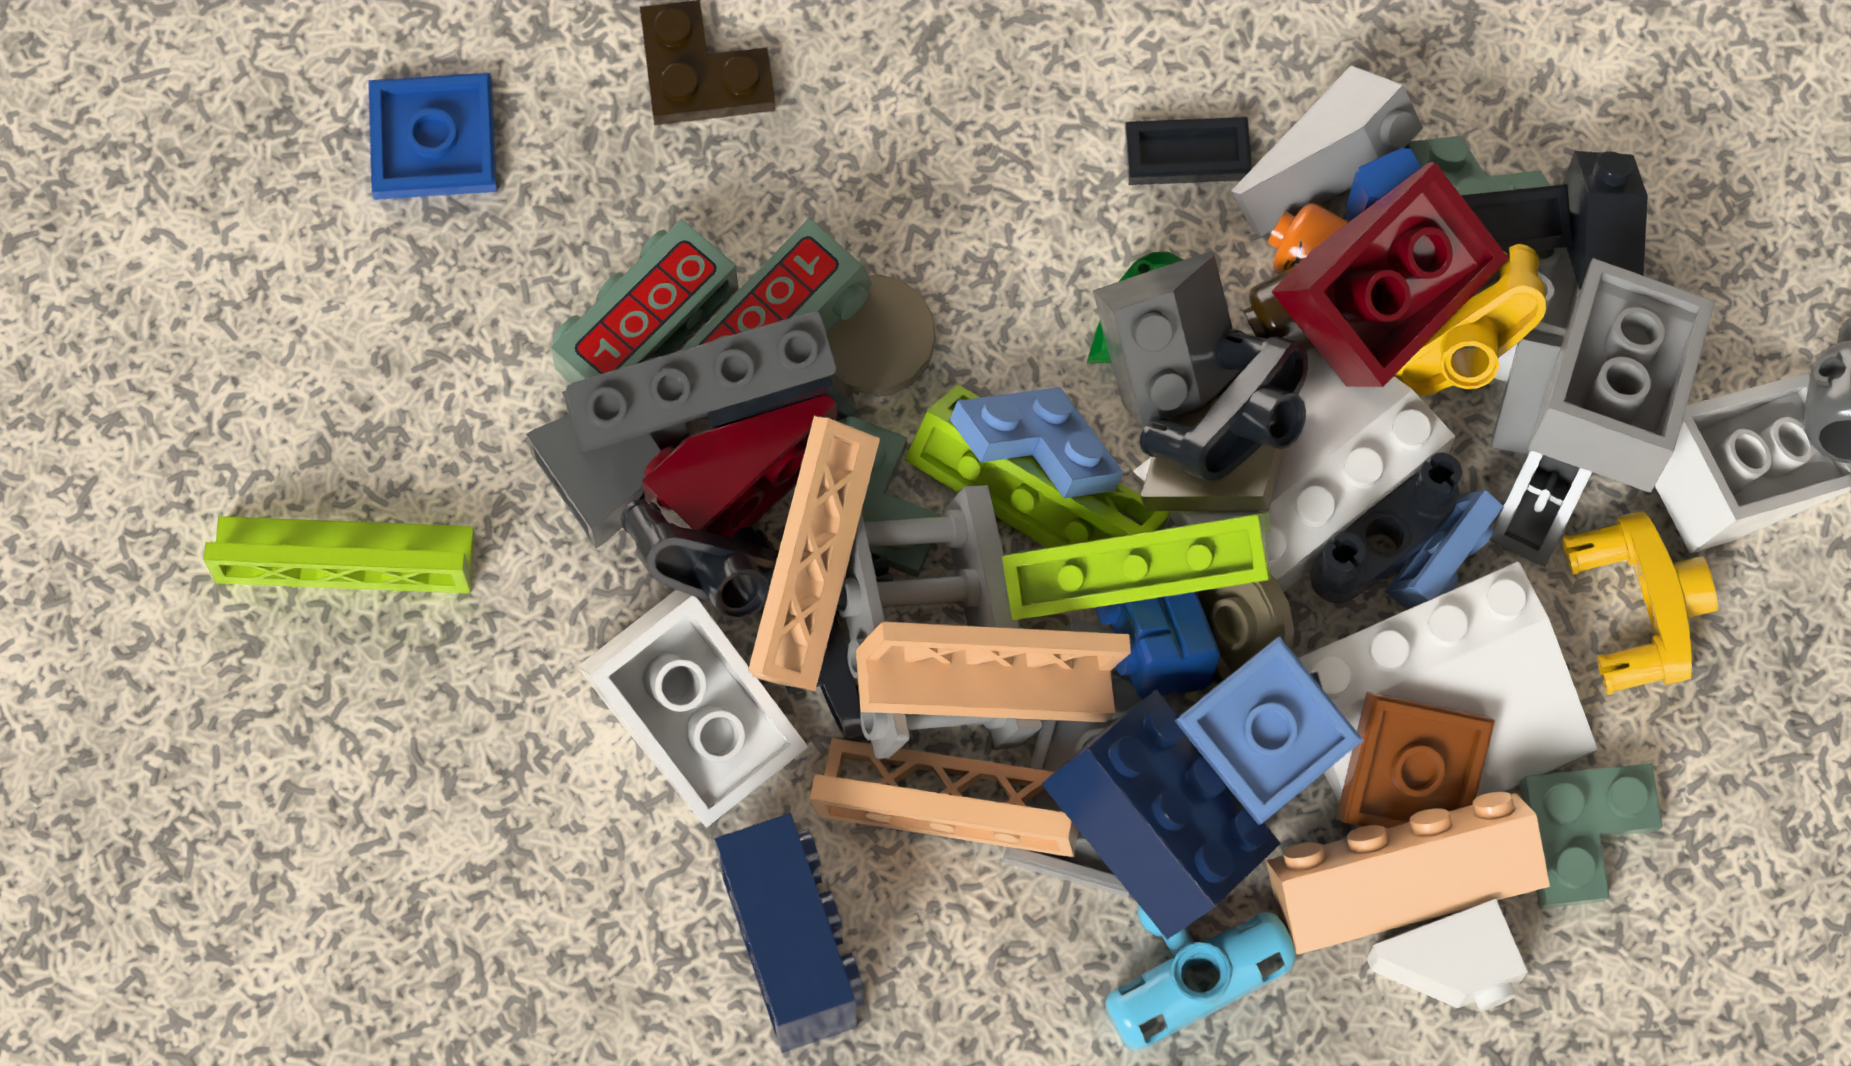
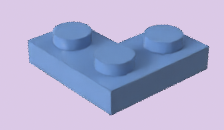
M1060 387L959 400L950 417V421L980 462L1033 455L1063 498L1115 491L1124 473Z

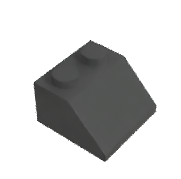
M1211 251L1093 290L1123 406L1143 427L1151 425L1150 420L1156 416L1169 419L1202 408L1240 372L1235 369L1229 370L1220 367L1215 356L1219 340L1221 338L1227 339L1225 333L1233 328L1215 255Z

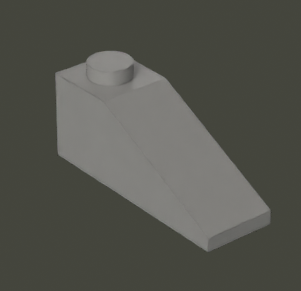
M1350 66L1231 190L1251 230L1259 236L1271 232L1285 211L1296 216L1309 203L1320 205L1352 187L1355 173L1360 166L1400 148H1405L1423 129V126L1403 84Z

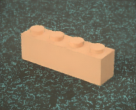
M1507 792L1483 794L1474 799L1473 805L1452 811L1440 808L1423 810L1412 815L1410 822L1392 828H1385L1379 825L1359 827L1349 832L1347 839L1324 845L1316 842L1299 843L1287 848L1283 856L1266 860L1277 916L1288 930L1297 955L1465 910L1494 899L1498 901L1550 887L1537 815L1516 793L1510 794Z

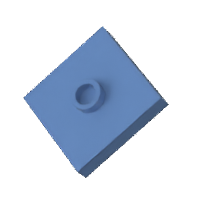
M1280 636L1175 720L1177 725L1258 825L1266 821L1363 741L1362 737Z

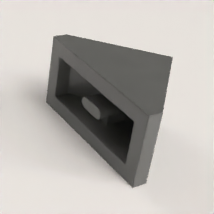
M1530 451L1494 525V532L1489 541L1546 567L1592 472Z

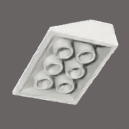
M1315 347L1306 351L1308 356L1307 378L1298 394L1304 401L1306 409L1305 424L1297 441L1289 448L1284 449L1269 511H1167L1170 513L1169 517L1178 527L1268 512L1271 532L1265 533L1270 570L1272 576L1279 582L1283 592L1313 568L1315 559L1324 551L1325 545L1329 540L1333 542L1335 535L1344 532L1379 501L1413 478L1416 473L1420 472L1425 461L1429 463L1431 456L1441 452L1449 454L1455 439L1452 431L1410 387L1395 376L1384 387L1345 386ZM1152 457L1132 472V475L1142 487L1144 486Z
M1519 561L1298 658L1309 673H1319L1324 692L1356 731L1366 691L1486 715L1494 719L1495 723L1476 798L1491 792H1508L1519 787L1520 780L1525 776L1551 773L1598 750L1549 617ZM1352 750L1324 772L1338 802H1340ZM1350 824L1352 830L1359 827H1363L1360 825Z

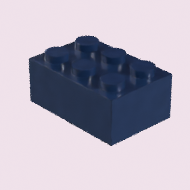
M1156 689L1112 722L1041 784L1168 940L1215 908L1281 843L1265 822L1259 825L1255 822L1177 725L1175 720L1179 715Z
M788 813L714 838L719 869L781 1053L857 1028L856 1008L865 1006L862 995L864 986L853 954L849 953L840 956L837 946L844 944L840 929H843L831 891L819 894L816 885L823 883L819 870L821 862L810 830L806 829L797 832L792 814Z

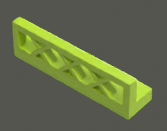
M959 384L927 410L904 459L957 493L965 486L988 485L995 516L1046 548L1161 530L1170 516V513L1167 511H1146L1141 495L1120 482L1115 491L1063 498L1033 455L980 462L950 421L957 401L980 398ZM1119 512L1127 513L1131 517L1143 523V525L1140 526L1139 524L1135 523L1134 521H1132L1131 519L1127 518Z
M1268 512L1002 556L1012 621L1270 580L1272 576L1265 533L1271 532Z
M218 516L216 542H205L203 560L216 584L470 594L475 531L473 526Z

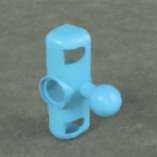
M1138 904L1137 914L1141 925L1153 935L1163 937L1173 958L1141 974L1130 984L1112 990L1106 998V1011L1126 1047L1132 1050L1147 1048L1289 973L1294 967L1296 960L1292 938L1276 914L1262 912L1256 914L1248 922L1237 927L1233 926L1203 943H1195L1187 927L1167 940ZM1280 952L1284 963L1283 967L1266 977H1262L1257 963ZM1207 965L1216 971L1220 980L1212 990L1200 993L1190 990L1183 983L1182 977L1193 966ZM1162 1014L1167 1027L1160 1033L1144 1039L1139 1025Z

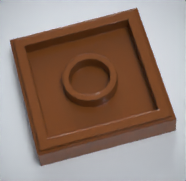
M1366 691L1357 732L1363 741L1352 749L1336 818L1342 822L1360 826L1379 825L1385 828H1392L1410 822L1412 815L1423 810L1440 808L1452 811L1473 805V801L1477 796L1495 720L1486 715Z

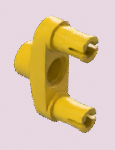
M1523 244L1509 247L1510 257L1508 256L1509 259L1499 269V281L1470 298L1400 369L1395 377L1410 387L1418 396L1431 395L1453 385L1464 389L1480 388L1492 381L1499 369V358L1532 331L1543 319L1546 311L1545 286L1538 277L1539 261L1534 249ZM1476 346L1474 349H1464L1462 347Z
M1643 510L1616 517V524L1573 535L1561 536L1565 557H1569L1570 560L1567 564L1571 575L1626 560L1629 566L1634 565L1645 605H1648L1646 609L1655 635L1651 637L1652 643L1596 656L1600 676L1604 677L1602 683L1606 695L1662 680L1664 685H1669L1691 679L1692 656L1688 618L1718 611L1714 582L1704 556L1672 563L1656 527Z

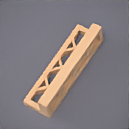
M814 416L748 672L753 673L752 677L771 683L811 691L816 690L880 438L830 418Z
M882 622L856 649L861 712L1106 722L1115 714L1111 670L1131 653L1129 634Z
M836 738L831 739L824 775H814L809 798L820 817L1074 857L1079 832L1064 812L1026 807L1024 804L1045 789L1041 783L1054 773L1052 771L902 748L890 758L876 759L872 744ZM844 757L872 762L882 776V779L876 783L840 778ZM883 764L900 767L889 774ZM921 769L934 771L946 789L936 793L899 787L897 783L916 770ZM947 774L960 775L963 777L957 780L956 782L952 783ZM986 779L998 781L1009 796V799L1000 803L962 797L960 793L979 780ZM1010 783L1027 787L1016 793Z

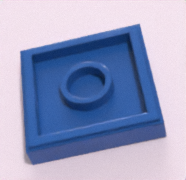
M491 73L368 80L371 190L374 200L497 192L493 80Z

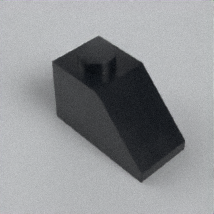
M1574 151L1562 184H1567L1573 239V247L1566 248L1579 289L1581 290L1588 267L1593 258L1644 276L1648 195L1634 155L1620 154L1612 151Z

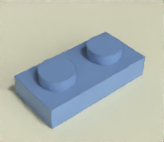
M1487 490L1459 494L1456 507L1450 518L1410 557L1385 592L1403 607H1413L1452 591L1458 581V575L1455 572L1467 556L1478 552L1489 541L1494 532V527L1490 524L1504 506Z

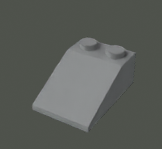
M1593 258L1588 267L1545 390L1528 450L1651 493L1674 453L1715 301Z

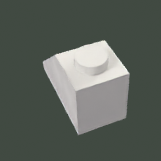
M1496 899L1374 944L1366 958L1371 970L1456 1008L1476 1002L1479 1011L1494 1008L1516 997L1513 987L1518 986L1528 973Z

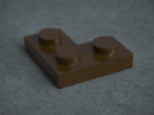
M700 0L640 6L654 125L776 111L768 47L707 54Z

